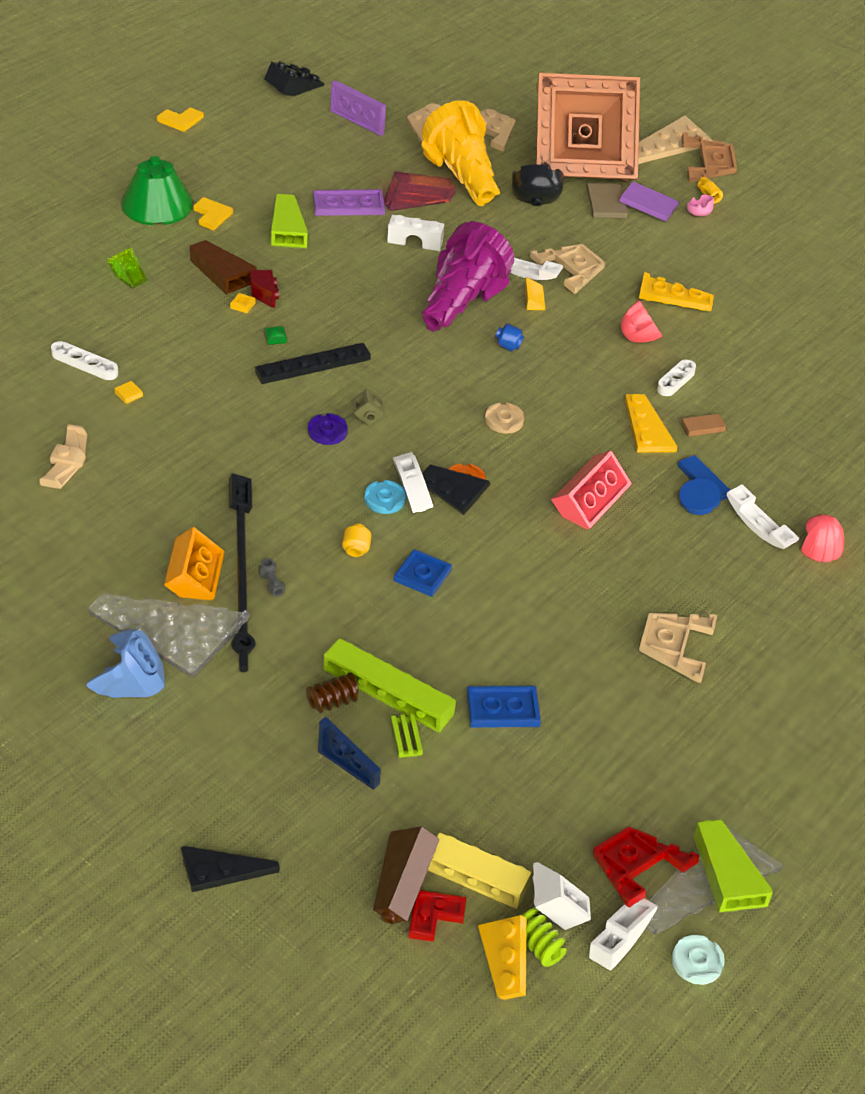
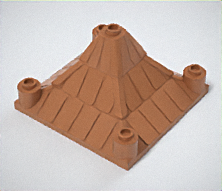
M539 73L536 85L538 91L536 164L548 165V169L551 170L559 169L563 172L564 177L619 179L624 183L637 180L640 77Z

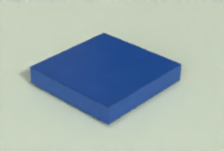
M413 549L395 573L393 581L433 597L451 572L452 564Z

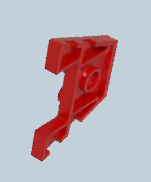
M632 827L625 828L593 848V857L628 908L646 897V889L635 882L633 878L656 863L665 859L682 873L699 863V855L691 851L690 854L680 851V847L671 843L667 846L657 842V837Z

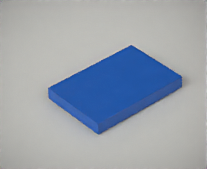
M467 686L470 728L540 727L541 719L536 686Z

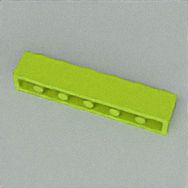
M339 638L324 654V671L337 678L341 675L348 676L349 673H352L359 690L407 716L414 713L416 721L438 733L454 716L455 699L432 688L429 684L415 679L410 674L400 671L391 664L374 657L371 653L359 649L352 643Z

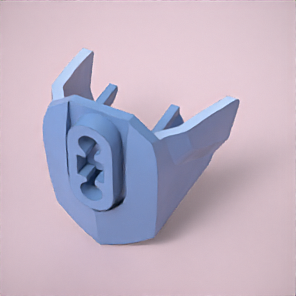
M134 629L124 630L112 634L109 638L118 647L114 651L121 655V661L113 667H106L104 672L90 679L86 684L89 689L99 695H106L111 698L150 697L165 687L164 667L153 644L143 631Z

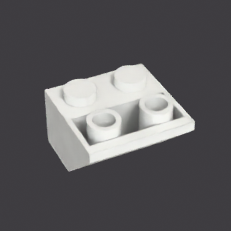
M539 862L533 863L534 905L538 911H541L565 930L591 920L590 900L586 894L557 872Z

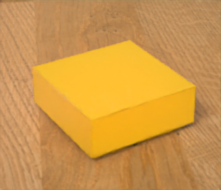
M238 293L231 301L230 308L248 313L255 305L256 298Z
M132 381L114 388L115 394L125 404L143 397L142 390Z

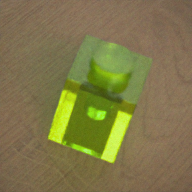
M131 247L107 259L114 275L133 289L148 281Z

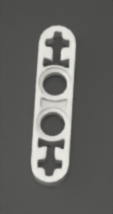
M58 341L51 345L52 357L56 360L105 380H113L118 376V365L115 362L63 341Z

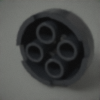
M548 165L522 166L520 171H513L512 190L514 195L520 201L531 203L533 206L550 204L556 201L563 191V172L559 169H548Z

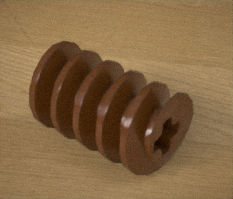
M349 673L348 676L341 675L339 679L332 678L331 682L324 681L322 685L317 683L314 687L308 686L306 688V696L310 706L313 709L316 708L320 714L323 713L324 705L330 711L332 710V703L339 708L341 706L340 700L345 705L349 704V697H351L353 702L358 700V686L352 673Z

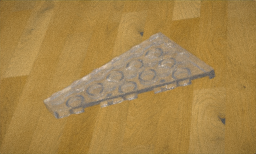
M105 593L88 607L89 614L118 632L129 629L143 631L150 639L161 659L192 678L198 674L250 618V613L247 610L235 612L228 611V608L224 607L214 608L198 604L185 606L179 605L178 602H164L163 600L144 598V601L130 599L129 596H115Z

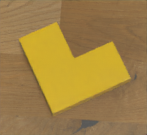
M189 107L183 113L178 114L166 109L157 116V121L185 132L204 118V112Z
M205 197L194 205V211L204 214L199 219V225L213 231L233 214V208Z

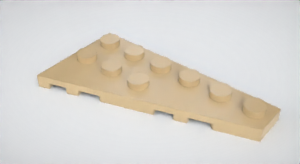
M683 116L639 142L638 164L699 149L683 147L681 138L683 132L689 133L688 136L695 138L697 135L702 136L703 140L712 142V139L687 116Z

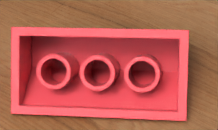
M612 450L594 455L551 500L562 517L585 529H590L632 483Z

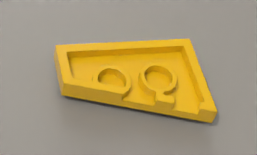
M519 915L478 925L497 997L506 1000L525 996L526 918Z

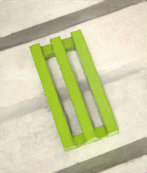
M412 713L409 717H405V714L400 715V718H396V715L391 716V725L398 757L422 755L423 749L415 714ZM407 723H410L416 750L412 748ZM398 724H402L407 751H403Z

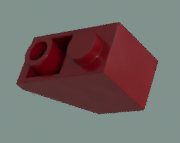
M250 270L251 297L270 307H276V300H279V290L277 288V277H273V271Z

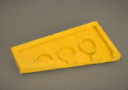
M644 272L639 299L711 312L714 299L713 294L695 288L688 290L685 289L683 284L677 282L671 284L665 282V278L658 277L656 279L650 277V273Z
M626 394L625 404L637 452H676L678 446L646 395Z

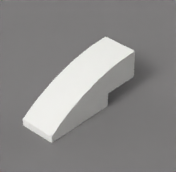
M642 899L630 908L623 905L607 920L606 929L591 942L589 958L611 971L640 937L655 914L657 905L646 899Z

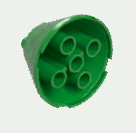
M152 156L149 160L137 165V169L121 201L124 214L133 221L145 225L164 222V225L176 223L187 217L193 207L192 197L175 171L173 164L161 160L158 156Z

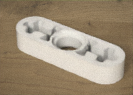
M691 360L680 361L659 380L657 392L663 396L673 395L694 376L696 364Z

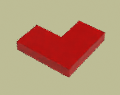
M419 890L413 906L408 938L434 942L437 920L463 924L467 897Z

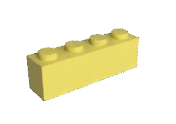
M439 832L437 838L440 840L428 871L518 909L529 888L531 871L526 870L523 866L505 861L497 855L484 852L476 846L463 843L453 836H447Z

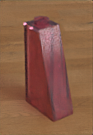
M394 171L384 202L389 211L449 203L455 194L456 187L450 178Z

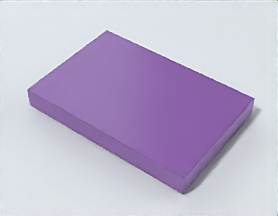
M635 182L630 184L620 198V202L665 222L679 204V201Z

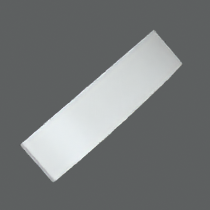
M514 258L515 261L510 273L534 280H548L556 278L563 269V265L547 260L543 265Z
M740 485L727 492V497L736 513L763 540L781 549H785L799 540V537L786 525L779 527L754 503L756 497L746 487Z

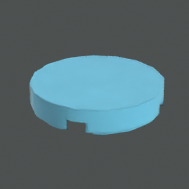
M384 480V482L380 483L375 481L368 485L365 490V504L372 511L380 514L397 512L403 508L406 501L403 487L390 480Z

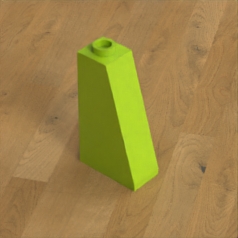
M277 194L271 230V246L307 248L308 230L295 195Z
M722 820L698 822L694 840L719 913L768 907L773 894L772 888Z

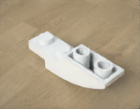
M410 452L393 457L394 465L412 512H422L432 508L433 504L415 455Z

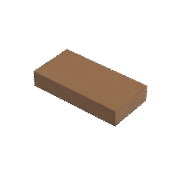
M719 414L682 418L681 423L688 437L725 432L726 425Z

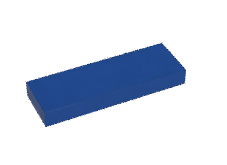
M695 455L678 462V467L691 480L703 478L715 482L720 488V501L728 498L727 492L730 489Z

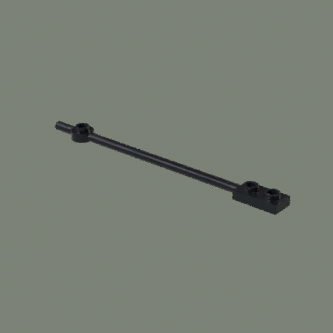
M232 473L229 477V508L236 510L238 633L233 637L231 647L239 654V671L245 673L248 671V655L256 645L255 639L248 634L245 513L249 514L252 509V485L250 478Z

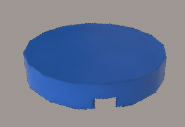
M692 479L681 487L679 493L680 504L691 514H708L720 504V488L709 479Z

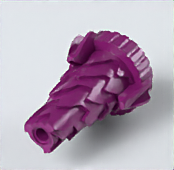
M470 221L460 224L450 236L446 244L447 249L441 250L439 253L436 272L438 280L433 288V292L426 301L428 302L427 306L422 311L423 320L428 330L434 332L435 330H440L442 326L444 328L450 326L458 313L462 314L469 302L474 301L480 291L483 301H488L509 285L508 275L512 271L511 268L513 267L515 256L512 247L509 245L510 243L496 229L481 222Z

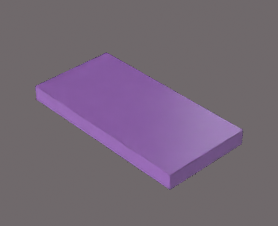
M336 80L331 82L330 111L382 136L385 132L386 105Z
M381 189L313 190L315 216L385 215V205Z

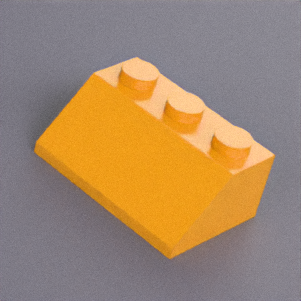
M195 527L190 528L175 538L164 585L182 598L215 599L225 551Z

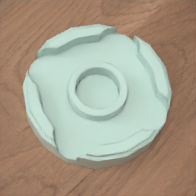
M703 935L683 937L676 944L672 953V965L676 973L684 980L693 984L705 985L714 982L721 975L725 964L724 953L720 946L715 942L712 943L708 940V937Z

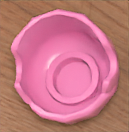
M701 195L699 200H695L693 197L687 203L689 213L700 217L709 215L713 210L714 197Z

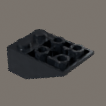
M271 61L264 78L282 94L291 96L324 86V83L319 80L320 77L311 74L310 69L303 66L299 68L294 64L289 66L282 61L278 63Z

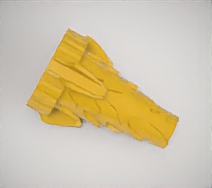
M452 101L438 107L427 117L426 122L423 124L421 134L423 137L421 147L424 150L423 154L438 167H441L443 162H445L461 184H465L473 201L478 206H484L485 203L490 202L496 195L500 194L492 177L494 173L491 169L492 165L484 143L486 123L475 104L469 101Z

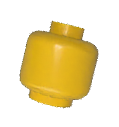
M354 524L347 527L342 540L343 549L348 555L353 557L364 555L370 549L371 532L362 524Z

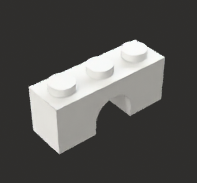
M392 215L388 225L387 242L405 245L408 236L416 235L421 238L423 249L440 251L443 243L444 223L403 217L402 215Z

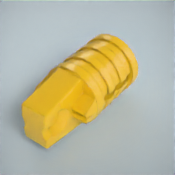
M700 177L697 186L702 194L714 197V203H718L723 197V192L707 177Z

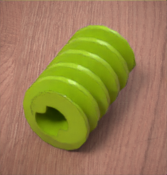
M534 907L521 915L526 918V944H528L530 951L534 952L535 957L540 959L541 964L544 967H549L561 960L566 954L567 949L562 948L565 940L564 938L556 939L559 934L557 930L549 932L552 929V924L550 922L544 924L546 917L544 915L538 916L540 911Z

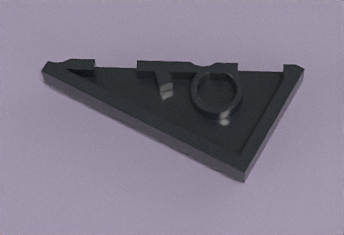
M181 847V854L192 892L279 873L280 870L278 861L194 847Z

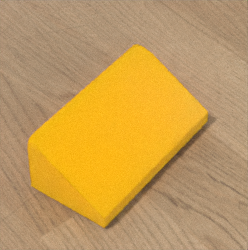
M526 277L524 288L527 310L544 311L543 286Z

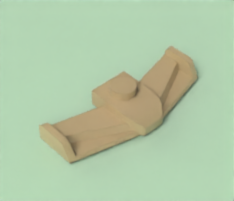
M67 425L65 445L56 444L50 456V463L55 465L45 476L41 477V486L61 489L78 469L83 466L86 460L87 433L83 427Z

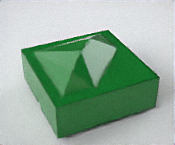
M284 326L265 328L268 345L287 343Z

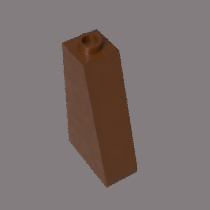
M206 240L190 245V261L225 294L250 286V270H257L255 265Z
M422 826L391 831L373 907V911L381 915V919L386 923L395 924L396 922L408 921L440 839Z

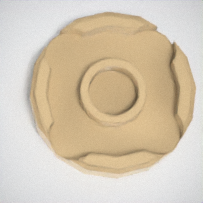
M495 403L486 410L485 422L491 430L498 433H514L522 428L524 413L514 404L506 403V405H501V403Z

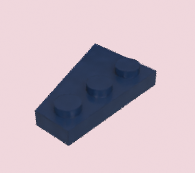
M325 716L319 722L318 753L374 790L380 785L381 769Z

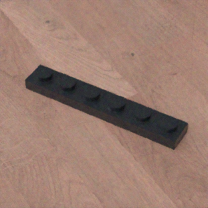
M364 343L255 366V373L261 384L368 361L371 360V353Z

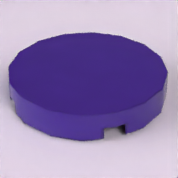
M326 413V416L319 414L311 418L308 423L309 437L319 444L333 445L340 443L346 438L348 433L345 419L336 414Z

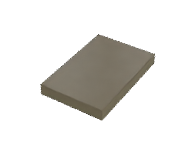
M587 183V192L594 218H627L626 204L620 202L623 194L621 184Z

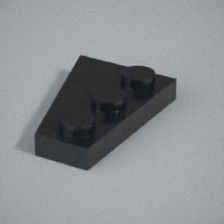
M431 464L422 473L427 489L463 515L466 514L490 486L489 480Z

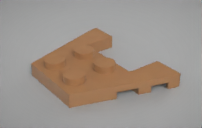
M682 133L683 147L700 148L703 167H688V182L699 181L700 177H707L709 179L736 173L737 164L732 144L717 140L710 142L703 140L702 136L697 135L695 138L688 136L689 133Z

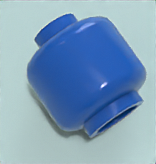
M505 324L503 328L499 327L495 335L498 338L497 345L511 352L519 349L524 338L522 330L511 324Z

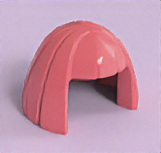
M640 300L630 307L621 321L622 333L631 342L645 343L663 337Z
M818 514L809 518L805 526L808 535L803 543L801 552L806 557H810V559L818 562H831L832 559H838L843 553L845 543L844 532L840 522L835 517L825 514Z

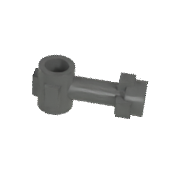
M265 558L259 566L260 576L269 581L270 585H267L269 593L271 592L275 597L281 596L285 592V584L283 581L279 582L274 573L276 572L275 562L270 558Z

